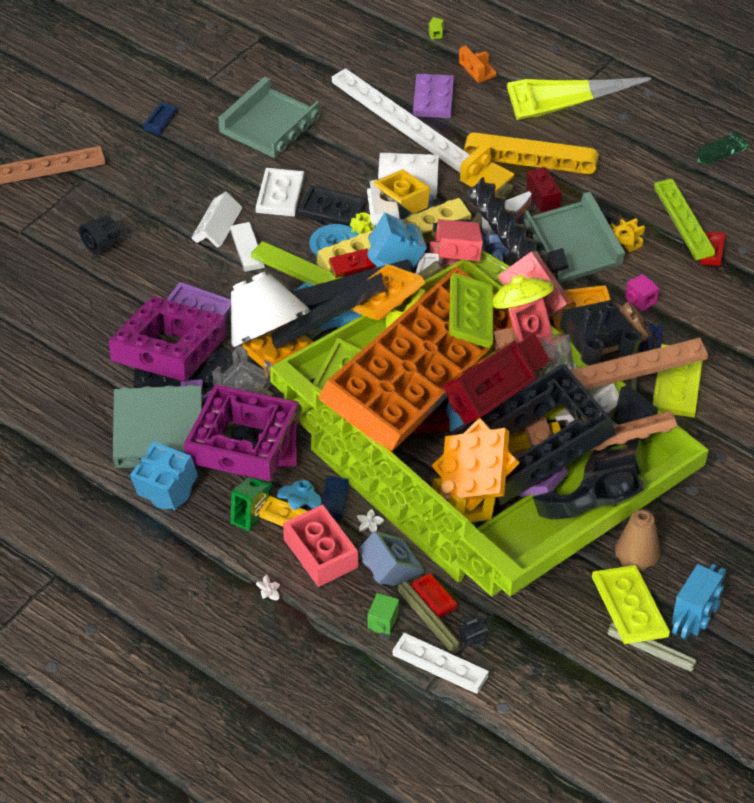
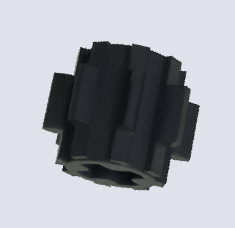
M471 617L463 620V625L459 626L458 631L464 645L476 648L485 644L484 640L489 638V631L483 619Z

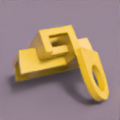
M637 218L627 223L621 219L618 226H615L613 223L610 224L619 243L629 252L642 247L644 241L640 236L643 235L645 226L638 227Z

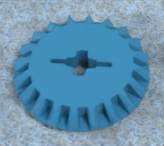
M342 224L323 226L317 229L310 238L311 252L317 258L318 251L324 247H330L335 243L354 238L359 233L351 232V227Z

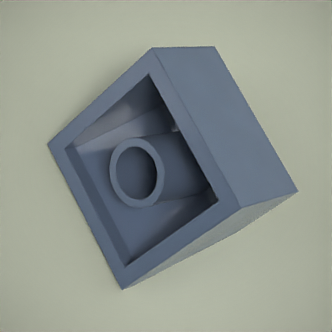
M374 531L358 549L362 556V562L370 568L373 578L382 585L395 586L425 571L404 539Z

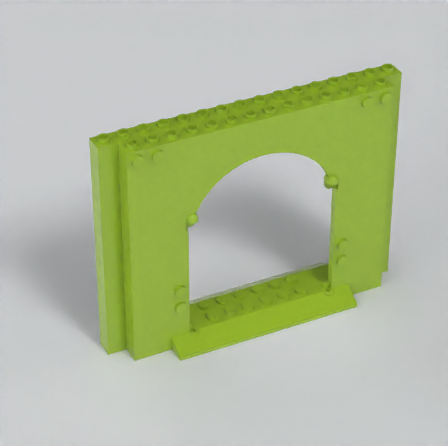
M460 260L424 280L425 284L420 288L427 293L456 266L473 279L493 285V294H496L502 286L469 260ZM362 315L271 366L270 382L284 394V399L299 402V424L312 435L311 450L456 582H461L465 574H467L491 597L501 590L512 596L622 522L635 511H638L705 466L709 451L703 444L695 440L678 425L668 432L652 433L649 443L645 445L640 444L644 466L638 477L643 481L645 488L628 502L618 506L598 507L574 518L550 520L538 515L533 496L536 495H528L476 528L384 445L370 439L318 399L322 391L314 386L313 382L337 337L362 350L386 329V316L377 321ZM551 326L559 356L551 359L550 363L535 372L538 379L564 362L568 364L576 363L577 369L590 366L582 362L581 355L571 341ZM623 381L614 383L618 393H620L621 387L626 385ZM614 407L611 410L610 418L612 421L614 418L616 407ZM627 444L614 446L609 450L619 449L626 446ZM590 450L567 464L568 473L553 491L556 490L558 495H568L574 492L584 478L585 465L594 450Z

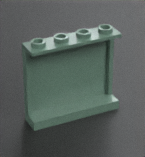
M263 77L218 117L219 132L275 158L290 143L294 142L303 131H306L314 121L318 120L320 116L319 101H316L310 107L271 89L270 79Z
M591 192L584 193L581 202L531 216L528 210L525 211L522 224L526 225V231L530 238L537 240V251L547 253L563 248L569 268L552 273L559 284L622 265L625 251Z
M187 385L155 388L146 386L143 388L124 387L114 389L113 460L115 468H132L140 465L141 458L147 455L146 451L153 441L185 453L184 442L202 410L203 396L201 386Z

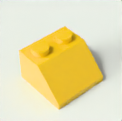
M404 169L374 181L373 185L412 214L428 208L430 187Z

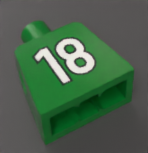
M248 477L233 489L231 496V524L250 532L260 519L259 510L269 498V490L272 488L271 481Z

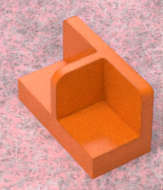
M467 46L459 48V63L478 83L497 76V72L488 64L489 54L486 51L473 54Z

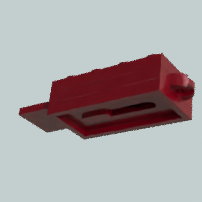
M534 333L519 343L514 340L498 348L443 384L442 387L449 397V403L454 412L458 413L465 425L482 417L538 379L535 372L550 363L551 360Z

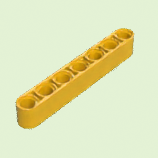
M470 133L467 136L464 151L471 155L481 145L486 143L491 146L490 161L539 168L546 167L547 169L584 174L595 172L599 157L598 152L593 148L482 133Z

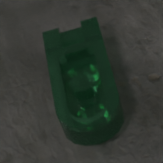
M734 130L728 136L698 148L696 157L702 164H712L745 150L749 143L744 138H740V134Z

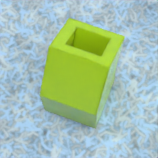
M433 17L429 22L431 40L442 38L444 29L443 19Z

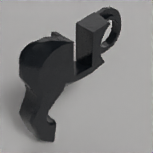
M634 438L624 444L615 443L608 445L602 450H594L585 465L584 478L574 492L568 495H558L555 490L533 496L538 515L550 520L574 518L598 507L618 506L633 499L645 488L643 481L638 477L644 466L640 449L641 439ZM627 444L626 446H624V447H622V448L615 449V450H609L610 448H612V447H614V446Z

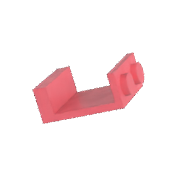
M438 219L435 237L436 241L440 242L438 257L480 261L482 237L479 223Z

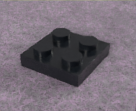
M625 385L620 389L613 421L620 425L657 415L658 408L630 386ZM650 434L646 438H642L641 443L643 445L649 443L652 434Z

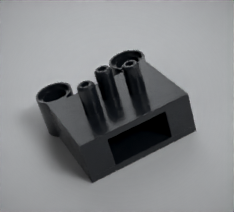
M612 300L565 309L562 313L560 328L577 349L584 364L594 365L600 363L603 348L619 345L618 351L625 357L637 354L642 335L631 326Z

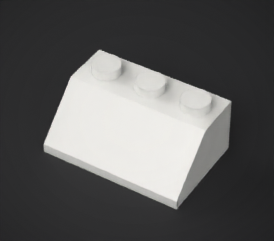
M380 153L378 179L404 169L429 186L430 194L434 199H437L439 155Z

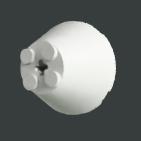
M262 272L252 277L253 282L247 284L245 280L233 286L234 291L231 292L232 345L235 347L244 343L242 338L244 341H248L301 315L309 313L310 310L273 276Z

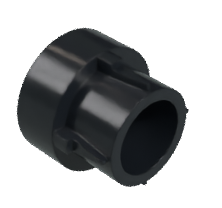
M108 215L96 220L90 219L80 225L78 229L83 244L96 256L108 250L110 246L114 245V242L121 238L116 222Z

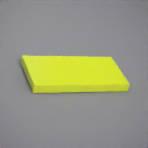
M702 361L657 372L653 405L661 413L672 411L673 415L695 418Z
M636 565L593 571L592 579L624 644L669 637L670 631Z

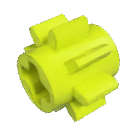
M357 213L356 218L351 219V232L362 234L370 232L375 228V226H372L371 217L367 213Z

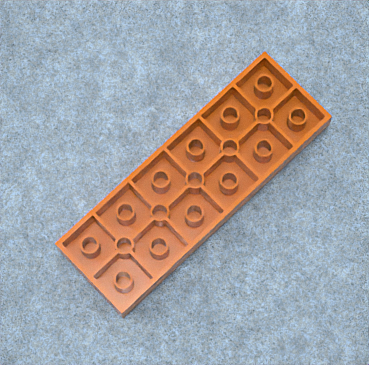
M457 266L329 378L318 397L320 401L342 416L346 421L373 441L384 445L391 452L448 398L442 387L443 384L496 350L494 342L490 348H486L449 336L450 277L454 272L472 278ZM493 307V331L513 328L509 308Z

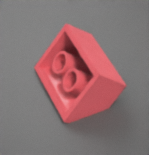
M543 297L523 305L509 307V314L518 343L535 333L550 360L559 356Z

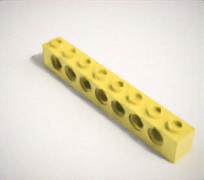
M457 198L439 206L431 207L423 212L412 214L402 220H404L406 226L408 223L420 227L425 244L430 241L436 240L438 219L470 222L471 213L461 199ZM372 231L359 234L354 238L343 240L338 244L319 250L317 265L333 272L328 262L329 258L366 248L369 250L371 245L368 238Z

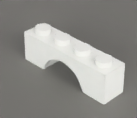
M376 180L370 181V188L367 189L372 226L378 224L384 212L396 217L397 222H399L397 202H389L392 199L373 185Z

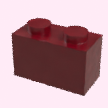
M542 167L527 171L526 189L528 192L530 191L531 197L540 212L544 213L560 208L561 190L547 168Z

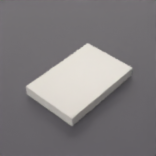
M266 168L256 204V213L295 217L305 177L304 171Z

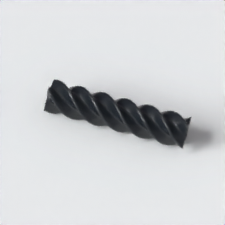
M482 177L475 186L467 190L471 202L478 207L482 217L488 221L491 229L498 235L501 243L509 250L512 258L518 262L530 252L536 251L537 240L526 237V225L515 222L516 212L505 209L506 198L496 196V185L494 183H486L484 177ZM538 252L546 266L551 271L554 267L547 265L548 255L543 252Z

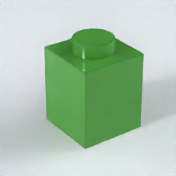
M377 593L368 612V629L390 635L399 614V599Z

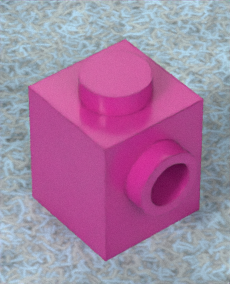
M641 274L636 278H632L627 283L625 297L630 303H633L643 311L657 303L659 287L652 280Z

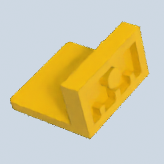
M484 143L461 163L460 181L473 187L484 177L486 183H494L496 185V193L504 183H508L514 178V173L491 162V146Z

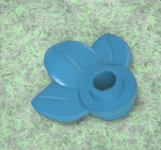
M299 480L294 482L293 485L284 486L279 489L277 494L279 498L288 499L292 510H296L305 504L312 509L321 505V497L314 492V486L306 480Z

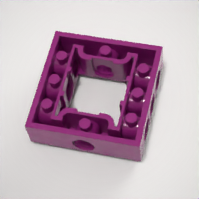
M151 296L109 339L111 361L186 382L227 337L225 316ZM163 328L166 334L182 337L176 344L156 339L157 334Z
M215 384L184 442V452L192 457L194 465L270 482L299 423V402ZM229 422L264 430L258 436L259 441L255 449H253L252 443L247 440L239 441L226 438L223 435Z

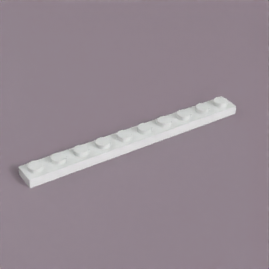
M346 68L332 76L333 84L434 155H439L441 160L460 172L461 163L470 156L468 153Z

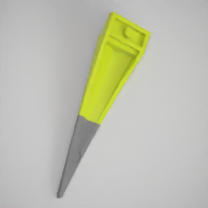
M651 78L610 80L524 79L509 82L507 89L516 119L520 120L530 117L536 118L649 82Z

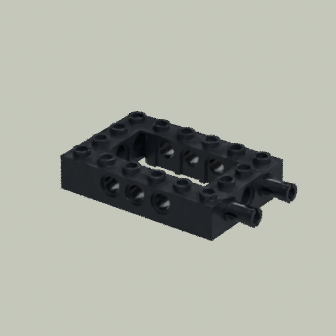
M564 363L530 383L480 417L491 430L505 428L509 431V436L561 404L574 418L567 427L555 434H550V437L536 446L532 445L531 449L515 457L520 463L506 476L504 496L495 497L500 505L616 435L609 415ZM478 419L461 425L451 431V434H464Z

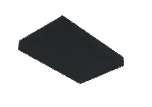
M311 185L298 209V216L351 227V219L356 218L357 213H362L367 203V198Z

